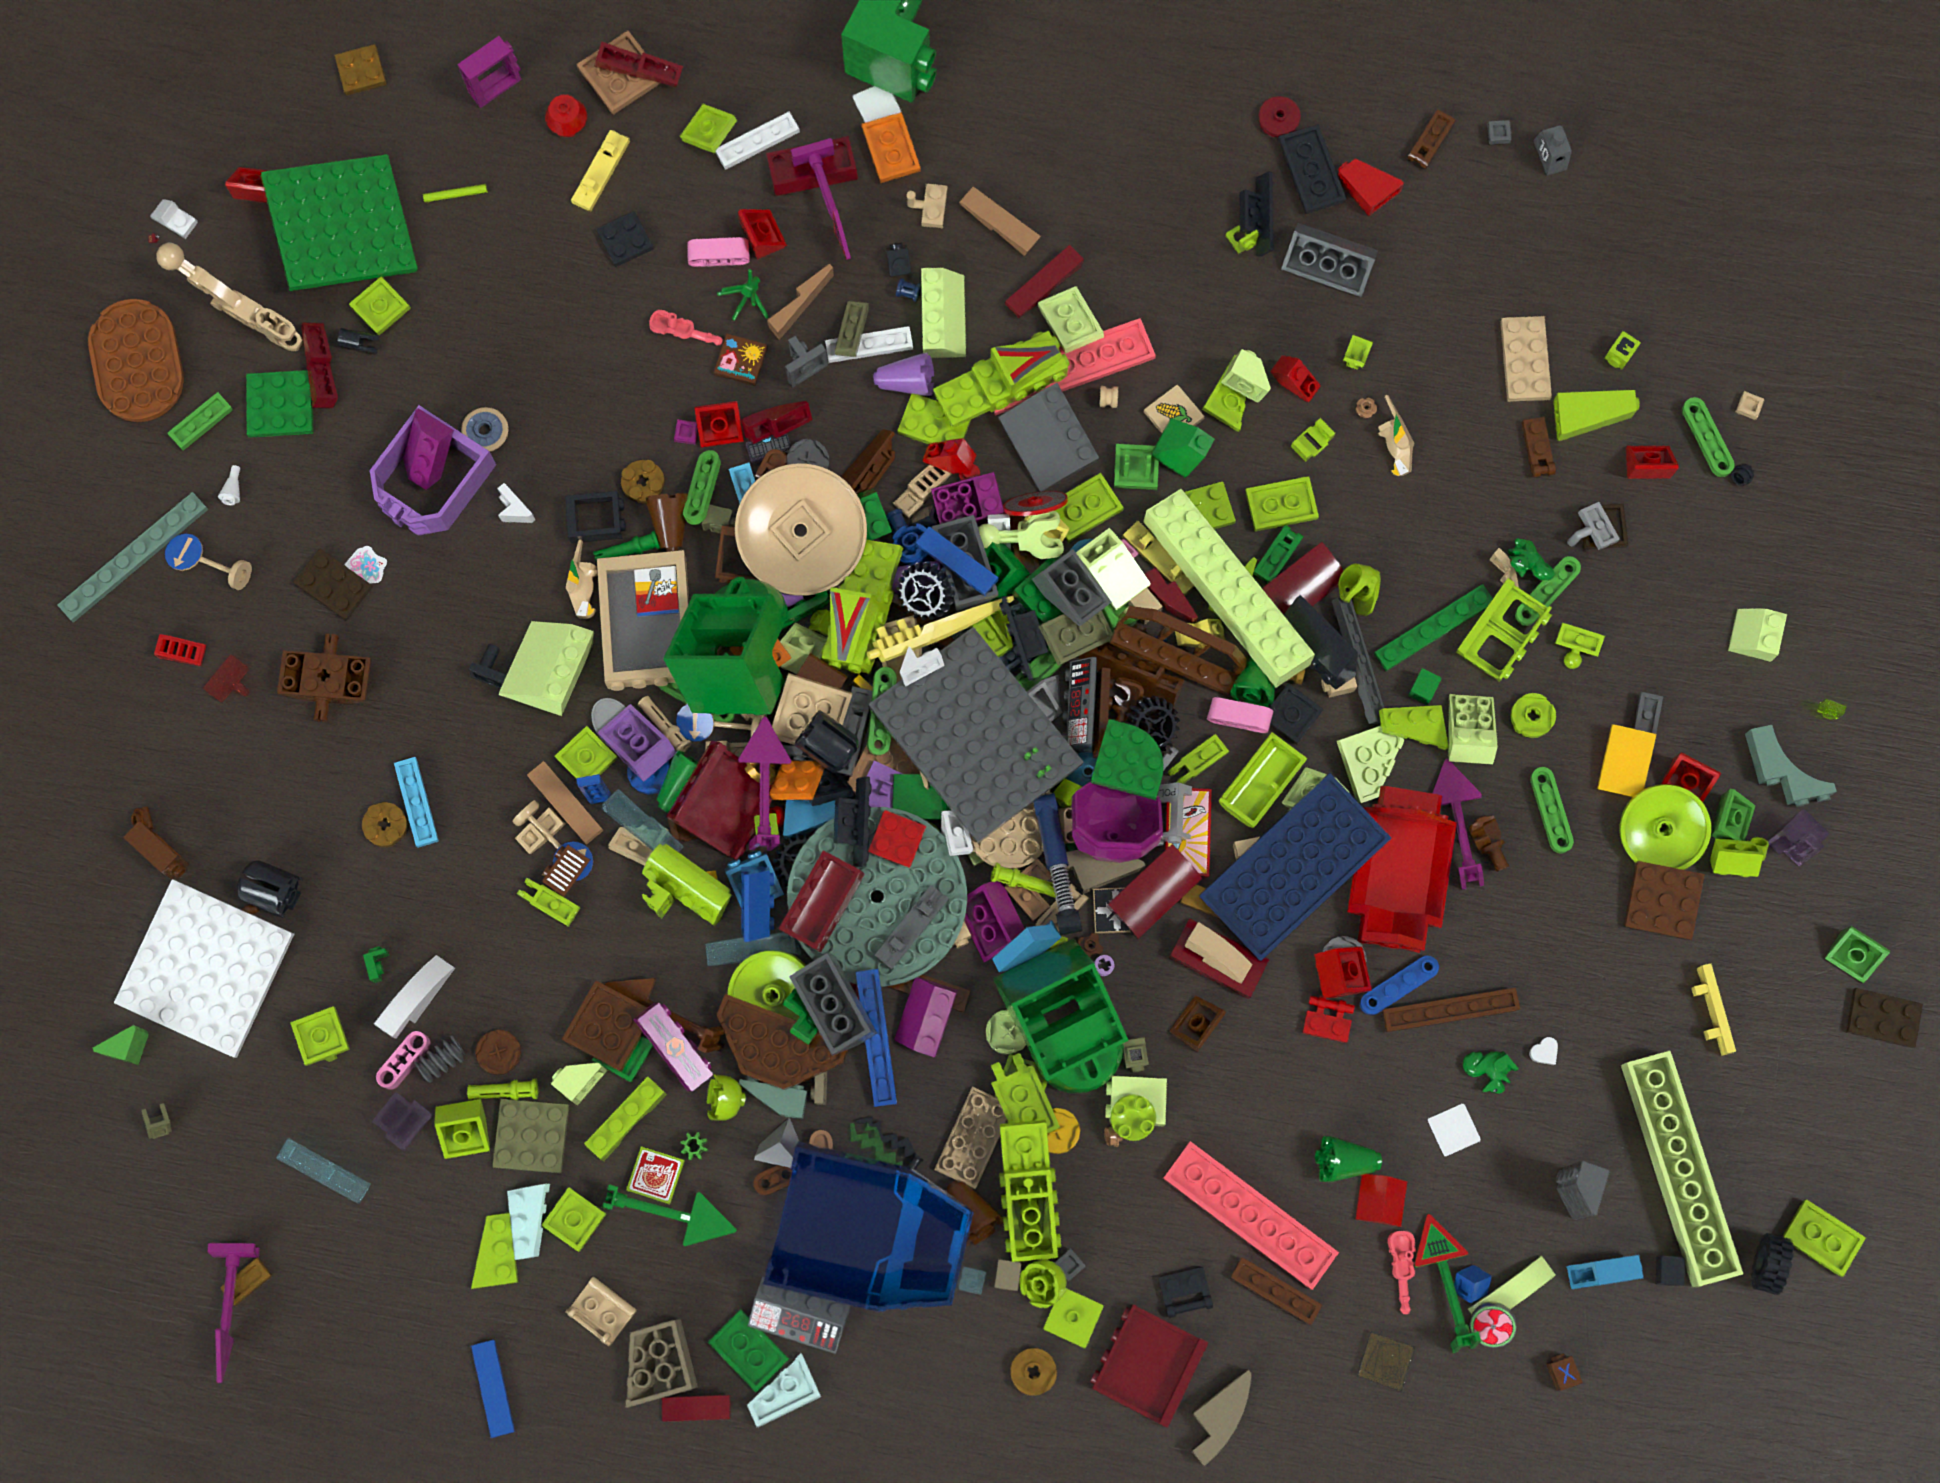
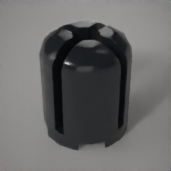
M818 710L812 717V721L797 738L795 746L830 772L836 773L844 769L858 750L859 740L855 734L825 712Z
M261 860L252 861L244 868L242 873L247 875L248 878L276 889L278 893L246 879L239 878L237 883L238 897L243 902L281 918H286L283 914L288 909H294L301 895V892L297 890L299 880L303 881L302 877Z

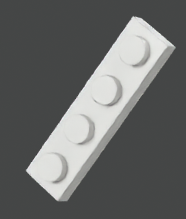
M787 112L718 147L715 152L726 170L799 133V128L790 112Z
M910 327L862 334L856 357L835 355L838 338L825 340L829 363L913 349Z

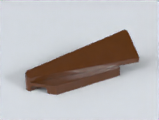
M882 429L841 476L856 494L874 488L894 461L895 451L892 450V437L895 434L893 431Z
M1109 642L1079 656V660L1096 657L1098 671L1101 668H1110V676H1113L1115 680L1117 677L1136 680L1143 686L1144 696L1150 698L1151 696L1162 697L1167 702L1172 703L1173 708L1185 682L1184 679L1164 674L1166 668Z

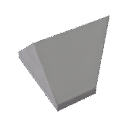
M1059 674L1040 681L1027 691L1050 721H1053L1063 713L1060 705Z
M790 1118L760 1143L755 1160L795 1169L800 1168L804 1151Z

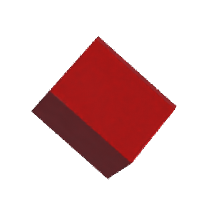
M239 167L226 181V187L233 198L267 203L261 179V172L266 170Z
M740 209L738 211L740 224L757 259L787 246L770 210Z
M737 401L694 407L701 447L744 442Z
M1626 446L1628 479H1671L1678 470L1679 465L1670 446Z
M1680 752L1673 758L1661 784H1671L1685 788L1696 795L1703 803L1720 777L1721 772Z
M1361 1175L1355 1219L1401 1227L1407 1181L1389 1176Z

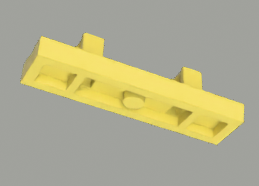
M612 130L609 131L572 197V204L589 212L592 211L630 143L629 138ZM605 152L610 153L612 157L605 155Z
M1139 521L1123 534L1122 538L1137 550L1153 568L1156 567L1169 583L1174 581L1177 583L1184 596L1195 587L1157 538ZM1151 541L1152 544L1146 548L1147 544Z
M1711 964L1702 965L1697 968L1701 985L1694 986L1691 990L1693 996L1704 994L1714 1029L1704 1031L1705 1039L1717 1038L1721 1056L1736 1052L1713 968Z

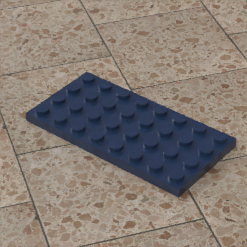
M1328 773L1198 896L1261 961L1378 852L1391 837L1335 777Z

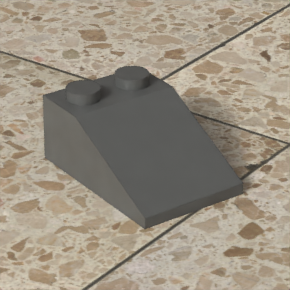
M1074 549L1032 579L1044 597L1079 627L1112 602Z

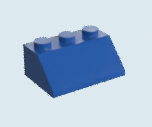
M768 866L741 867V934L744 942L770 937V930H774V917H770V908H774V895H770V886H774V873H770Z

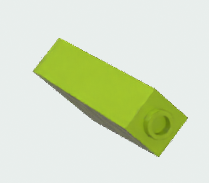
M1635 390L1557 393L1553 400L1557 441L1632 418L1636 411L1639 410V398L1636 397Z

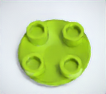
M1127 1095L1120 1098L1114 1104L1110 1116L1111 1124L1114 1131L1120 1137L1130 1141L1141 1140L1153 1131L1156 1124V1112L1153 1105L1146 1098L1139 1095Z

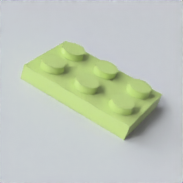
M1076 286L1038 302L1039 310L1065 354L1104 338L1103 330Z

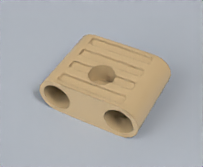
M1071 808L1058 809L1064 843H1074Z

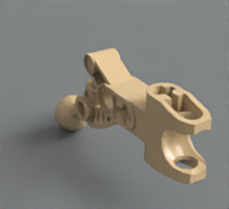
M165 243L158 248L156 253L158 264L166 270L177 269L187 276L188 282L203 290L206 294H211L214 297L210 302L213 307L220 311L223 310L243 324L256 329L266 335L270 341L289 351L299 350L303 340L290 321L271 309L263 308L260 304L238 291L231 290L201 267L190 264L184 259L183 250L178 245ZM293 336L297 337L295 345L289 346L285 343V341H291Z

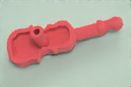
M664 310L655 311L649 321L650 329L663 335L670 333L682 339L692 337L706 343L714 342L715 345H721L723 342L721 337L712 335L710 332L705 333L695 330L692 321L684 320L683 318L677 319L676 314L668 313Z
M1397 1231L1388 1236L1389 1253L1393 1255L1392 1273L1398 1279L1399 1300L1402 1305L1400 1311L1403 1314H1408L1410 1312V1296L1408 1294L1407 1280L1415 1275L1414 1262L1412 1261L1413 1252L1416 1251L1414 1248L1415 1238L1410 1232Z

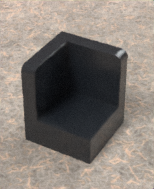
M935 504L915 512L909 526L921 524L928 529V527L932 528V526L939 525Z
M1657 1256L1656 1285L1684 1286L1685 1259L1683 1257Z

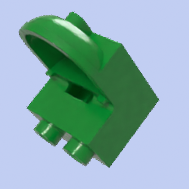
M859 0L841 34L845 73L913 103L919 90L928 93L937 74V69L932 67L936 57V50L930 47L929 29L913 23L922 0Z
M736 577L715 594H693L663 658L692 713H713L716 715L753 714L757 716L772 713L785 682L773 658L772 650L788 612L783 595L772 585L760 580ZM719 646L744 647L741 656H729L728 653H725L724 656H717Z
M1074 938L993 978L1008 1013L1021 1031L1039 1072L1051 1086L1067 1093H1085L1103 1086L1112 1078L1123 1057V1043L1129 1040L1094 962ZM1073 999L1077 1001L1080 1007L1079 1010L1049 1025L1047 1024L1043 1014L1055 1010Z

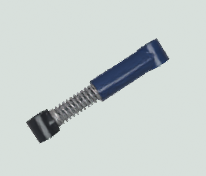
M1055 793L1044 794L1033 803L1038 820L1046 867L1052 873L1051 880L1053 881L1054 892H1056L1055 899L1058 904L1056 918L1060 936L1082 932L1079 911L1075 909V904H1072L1074 900H1071L1073 898L1071 896L1072 892H1070L1072 889L1069 888L1071 885H1069L1070 881H1068L1069 877H1067L1068 873H1066L1068 870L1065 869L1069 866L1063 840Z

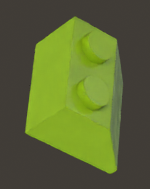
M481 1099L436 1107L435 1128L445 1159L490 1151L486 1116Z

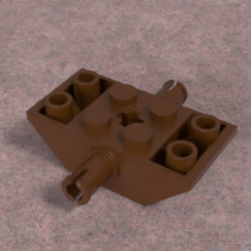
M325 634L322 653L283 650L277 694L303 701L316 702L313 720L321 722V720H323L322 722H328L329 703L349 705L366 701L371 658L337 655L339 636L335 634L331 636L330 634Z

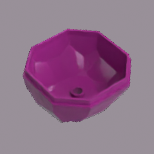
M1091 781L1072 795V837L1078 850L1091 855L1096 860L1122 863L1139 859L1155 848L1163 837L1162 807L1159 796H1157L1156 800L1093 784Z

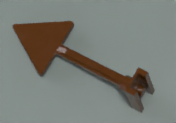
M656 978L605 983L607 987L647 1008L654 1003L649 1000V997L656 983ZM670 1011L671 1015L669 1017L674 1023L677 1021L683 1029L697 1035L701 1039L698 1050L708 1053L723 1049L724 1044L719 1042L721 1035L725 1034L722 1025L711 1028L701 1027Z

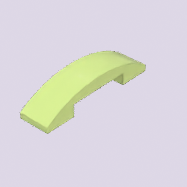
M1540 1256L1506 1283L1476 1302L1468 1310L1472 1314L1478 1306L1489 1302L1490 1304L1500 1303L1511 1309L1553 1278L1555 1273L1544 1258Z

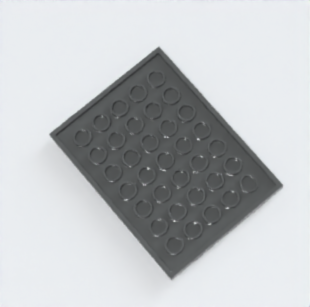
M972 627L940 651L944 662L943 667L907 686L904 685L903 680H900L869 703L868 707L979 844L1082 766L1084 762L977 630ZM1036 747L1039 752L1033 754L1032 749ZM1027 752H1031V758L1025 761L1023 757ZM1047 765H1050L1052 768L1049 772L1044 770ZM1040 770H1044L1045 775L1038 779L1037 773Z

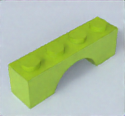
M647 1077L584 1144L600 1160L605 1161L620 1145L632 1127L646 1114L651 1112L667 1094Z

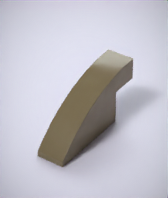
M1080 850L1067 852L1069 866L1065 868L1068 870L1067 872L1073 870L1082 894H1085L1093 889L1100 888L1144 870L1145 863L1139 859L1122 863L1100 861Z
M1249 1370L1244 1371L1192 1412L1209 1435L1191 1450L1202 1466H1205L1225 1446L1242 1417L1251 1384V1372Z

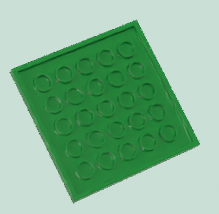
M388 154L261 172V179L289 291L417 272V264Z

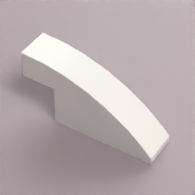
M437 955L433 957L402 988L374 1024L396 1039L409 1020L416 1023L455 968Z

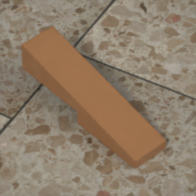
M972 187L959 202L991 231L994 229L1024 256L1041 237L975 187Z
M830 264L797 287L798 298L768 319L770 330L779 340L834 276L833 267Z
M544 761L527 774L528 778L586 845L604 831Z

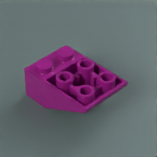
M994 472L931 489L940 524L974 515L977 526L988 524V515L1005 514Z

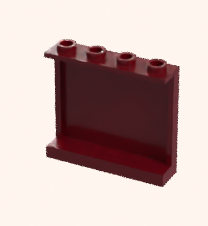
M711 741L666 817L728 858L737 860L744 854L747 842L756 833L754 816L760 815V783L755 781L744 769L747 767L746 763H739V757L727 750V746L721 742ZM773 784L769 785V793L771 791ZM769 794V805H770V803H771V801H772V798H771V796H770V794Z
M1132 1304L1131 1308L1126 1307L1121 1319L1124 1320L1121 1329L1116 1327L1111 1337V1340L1114 1341L1111 1349L1106 1348L1100 1360L1104 1363L1101 1370H1095L1090 1380V1383L1093 1384L1091 1389L1168 1428L1208 1342Z

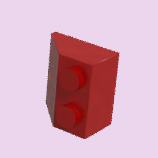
M1363 947L1334 948L1314 954L1323 998H1336L1372 991Z

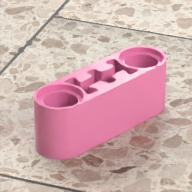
M746 238L693 239L688 241V264L691 266L744 265L749 263V240Z
M1214 697L1212 698L1207 720L1219 725L1268 733L1274 711L1264 706Z
M419 1031L410 1033L377 1072V1083L386 1089L397 1088L415 1067L414 1061L418 1063L420 1061L419 1056H424L431 1045L429 1037ZM422 1037L423 1045L420 1048H414V1040ZM407 1049H410L411 1051L415 1052V1054H410V1052H408ZM402 1056L408 1061L405 1065L399 1060ZM395 1066V1067H397V1069H399V1070H401V1071L398 1072V1071L392 1069V1067ZM392 1072L394 1076L393 1081L385 1084L384 1076Z

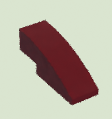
M801 401L779 405L754 413L741 419L745 437L755 444L771 435L778 438L813 419L808 402Z
M1156 567L1144 574L1151 583L1147 588L1164 609L1187 623L1195 624L1197 622L1198 616L1175 581L1167 585Z
M731 1395L662 1398V1422L731 1419Z

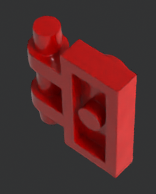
M1310 995L1309 1004L1315 1005L1317 1008L1316 1012H1306L1302 1034L1347 1043L1352 1020L1343 1019L1344 1012L1353 1014L1355 1005L1346 1004V1001L1339 1000V1002L1328 1000L1321 995L1319 997ZM1324 1008L1337 1010L1336 1016L1323 1014Z

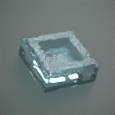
M964 1267L959 1290L981 1295L986 1272Z

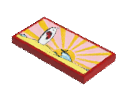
M1192 788V795L1184 796L1183 833L1190 834L1191 839L1182 840L1180 844L1173 845L1184 855L1201 877L1209 878L1212 789ZM1170 802L1166 803V832L1170 830ZM1165 842V850L1172 844Z

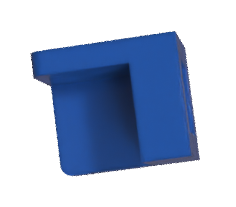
M1475 1265L1457 1272L1454 1282L1457 1295L1469 1303L1485 1297L1488 1294L1492 1276Z

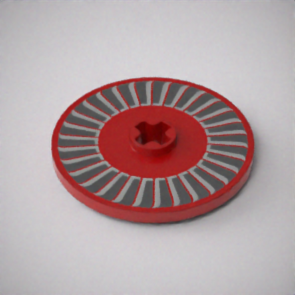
M1058 491L1028 493L1005 502L1003 510L1006 514L1013 516L1044 514L1065 506L1068 503V496Z

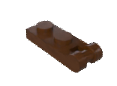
M1437 109L1407 159L1412 162L1414 160L1421 164V167L1426 169L1456 119ZM1421 149L1426 151V156L1420 154L1419 151Z
M1545 418L1523 420L1522 428L1533 478L1540 477L1541 474L1555 475L1556 467L1552 458ZM1544 461L1545 465L1540 466L1538 462Z

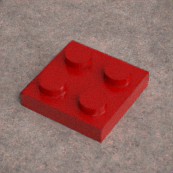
M884 810L868 851L881 858L911 868L926 826Z

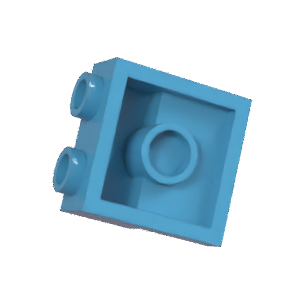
M760 850L753 851L748 854V859L741 862L740 859H735L727 863L728 867L724 869L740 907L741 867L768 866L770 873H774V886H770V895H774V899L784 895L765 851L762 853Z

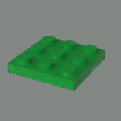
M307 370L246 374L247 436L249 438L313 434V407Z

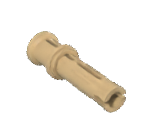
M649 696L642 698L637 705L661 733L668 738L676 751L679 749L683 752L688 750L692 742L686 740L680 733V728L670 723Z

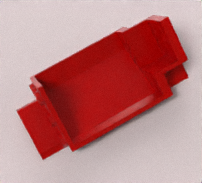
M1380 786L1378 804H1373L1372 807H1363L1387 832L1391 839L1353 874L1348 913L1361 916L1358 934L1359 943L1380 945V947L1405 949L1420 953V950L1425 951L1428 927L1442 928L1457 822L1448 820V816L1440 814L1441 795Z

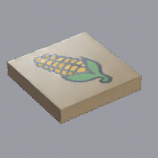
M1178 385L1144 409V413L1161 433L1171 418L1193 426L1204 419V415Z

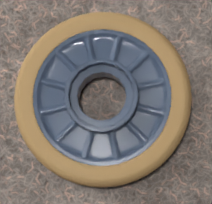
M488 407L478 408L465 417L461 433L491 452L498 449L505 442L508 435V423L499 411ZM483 425H488L491 428L490 432L486 435L479 433V429Z

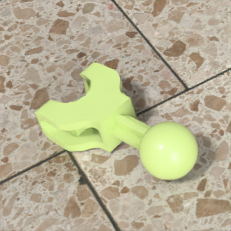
M1056 511L1031 515L1027 521H1019L1018 530L999 531L990 524H983L978 527L984 548H987L992 542L996 544L1019 543L1020 551H1029L1033 556L1040 559L1056 558L1062 555L1064 551L1063 543L1060 539L1049 538L1043 534L1045 531L1054 530L1058 527L1060 515Z

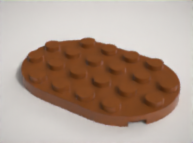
M127 299L116 302L100 313L101 316L95 324H92L89 332L88 347L97 393L105 407L115 416L131 422L150 421L168 412L179 399L183 389L184 374L175 329L165 312L148 301Z

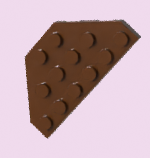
M727 994L724 995L717 1013L741 1073L783 1090L843 1064L848 1050L832 1055L820 1032L817 1033L808 1045L790 1033L792 1026L797 1022L796 1020Z

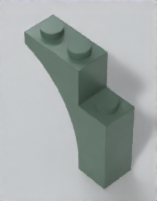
M1773 725L1750 729L1745 733L1759 784L1767 783V786L1781 783L1787 805L1795 804L1796 807L1809 804L1810 800L1816 799L1817 802L1827 801L1831 799V795L1837 792L1834 783L1810 777L1799 770L1787 758L1777 741Z

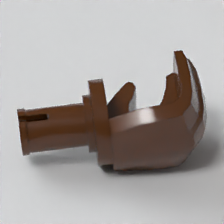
M1117 677L1115 680V687L1121 690L1124 699L1121 700L1117 695L1111 696L1115 705H1112L1111 710L1117 713L1115 721L1118 722L1127 720L1128 717L1124 713L1131 712L1129 705L1136 706V700L1142 701L1144 688L1141 683L1126 677Z
M1493 815L1478 817L1469 826V833L1481 854H1489L1496 872L1509 867L1501 850L1505 841L1504 839L1501 840V832L1496 818Z

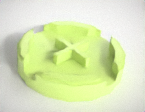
M1001 1010L990 1018L985 1032L987 1041L992 1049L1005 1055L1016 1054L1024 1049L1027 1044L1021 1031L1010 1017L1008 1010Z

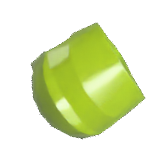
M1352 564L1342 572L1338 583L1340 598L1346 603H1349L1351 598H1353L1354 609L1357 615L1367 616L1372 613L1379 595L1380 572L1371 566Z

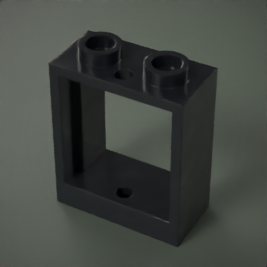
M617 491L565 496L568 538L571 543H578V540L592 542L623 539L622 532L626 531L625 518L621 519V511L625 510L624 499L619 497ZM613 501L614 528L579 531L578 504Z

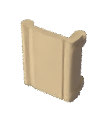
M593 1276L575 1302L567 1309L566 1313L598 1337L601 1342L610 1346L637 1310Z

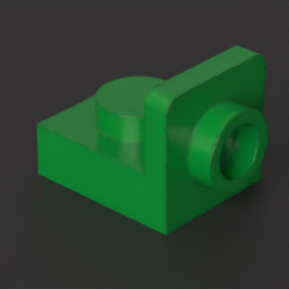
M375 947L369 949V953L363 954L369 979L373 983L383 981L381 977L384 974L381 961L377 962V960L390 956L387 949Z

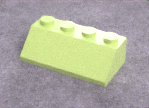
M921 268L923 353H928L931 358L966 357L964 275L945 268Z

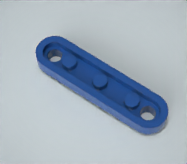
M1423 956L1384 981L1361 998V1010L1367 1015H1375L1427 982L1439 971L1437 960L1432 956ZM1425 963L1431 965L1432 969L1430 971L1424 968ZM1370 999H1374L1376 1001L1375 1007H1371L1368 1002Z

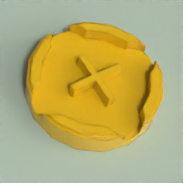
M1054 1108L1052 1110L1060 1128L1047 1133L1049 1153L1061 1154L1068 1152L1075 1146L1079 1139L1080 1127L1072 1113L1066 1109Z

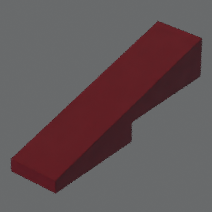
M601 42L594 67L677 87L683 68L681 65L643 52L642 55L605 42Z
M1069 245L1005 301V305L1018 318L1022 317L1035 307L1038 302L1048 297L1055 287L1082 267L1084 259Z
M303 322L301 327L312 407L334 408L338 395L330 367L332 356L324 324Z

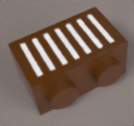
M570 844L566 848L561 846L554 856L557 858V861L553 866L549 864L542 873V876L545 877L542 882L564 897L591 860Z

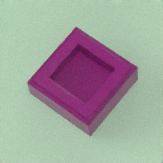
M677 419L674 442L696 445L698 435L697 422Z

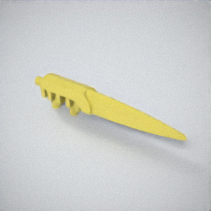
M1014 596L1008 597L1009 603L1014 600ZM999 599L931 622L921 628L919 625L908 628L905 619L896 621L900 632L888 636L885 626L876 629L880 639L873 642L874 649L867 652V657L869 660L878 657L880 661L885 662L906 654L909 646L914 651L970 627L1000 610L999 603L1003 601Z

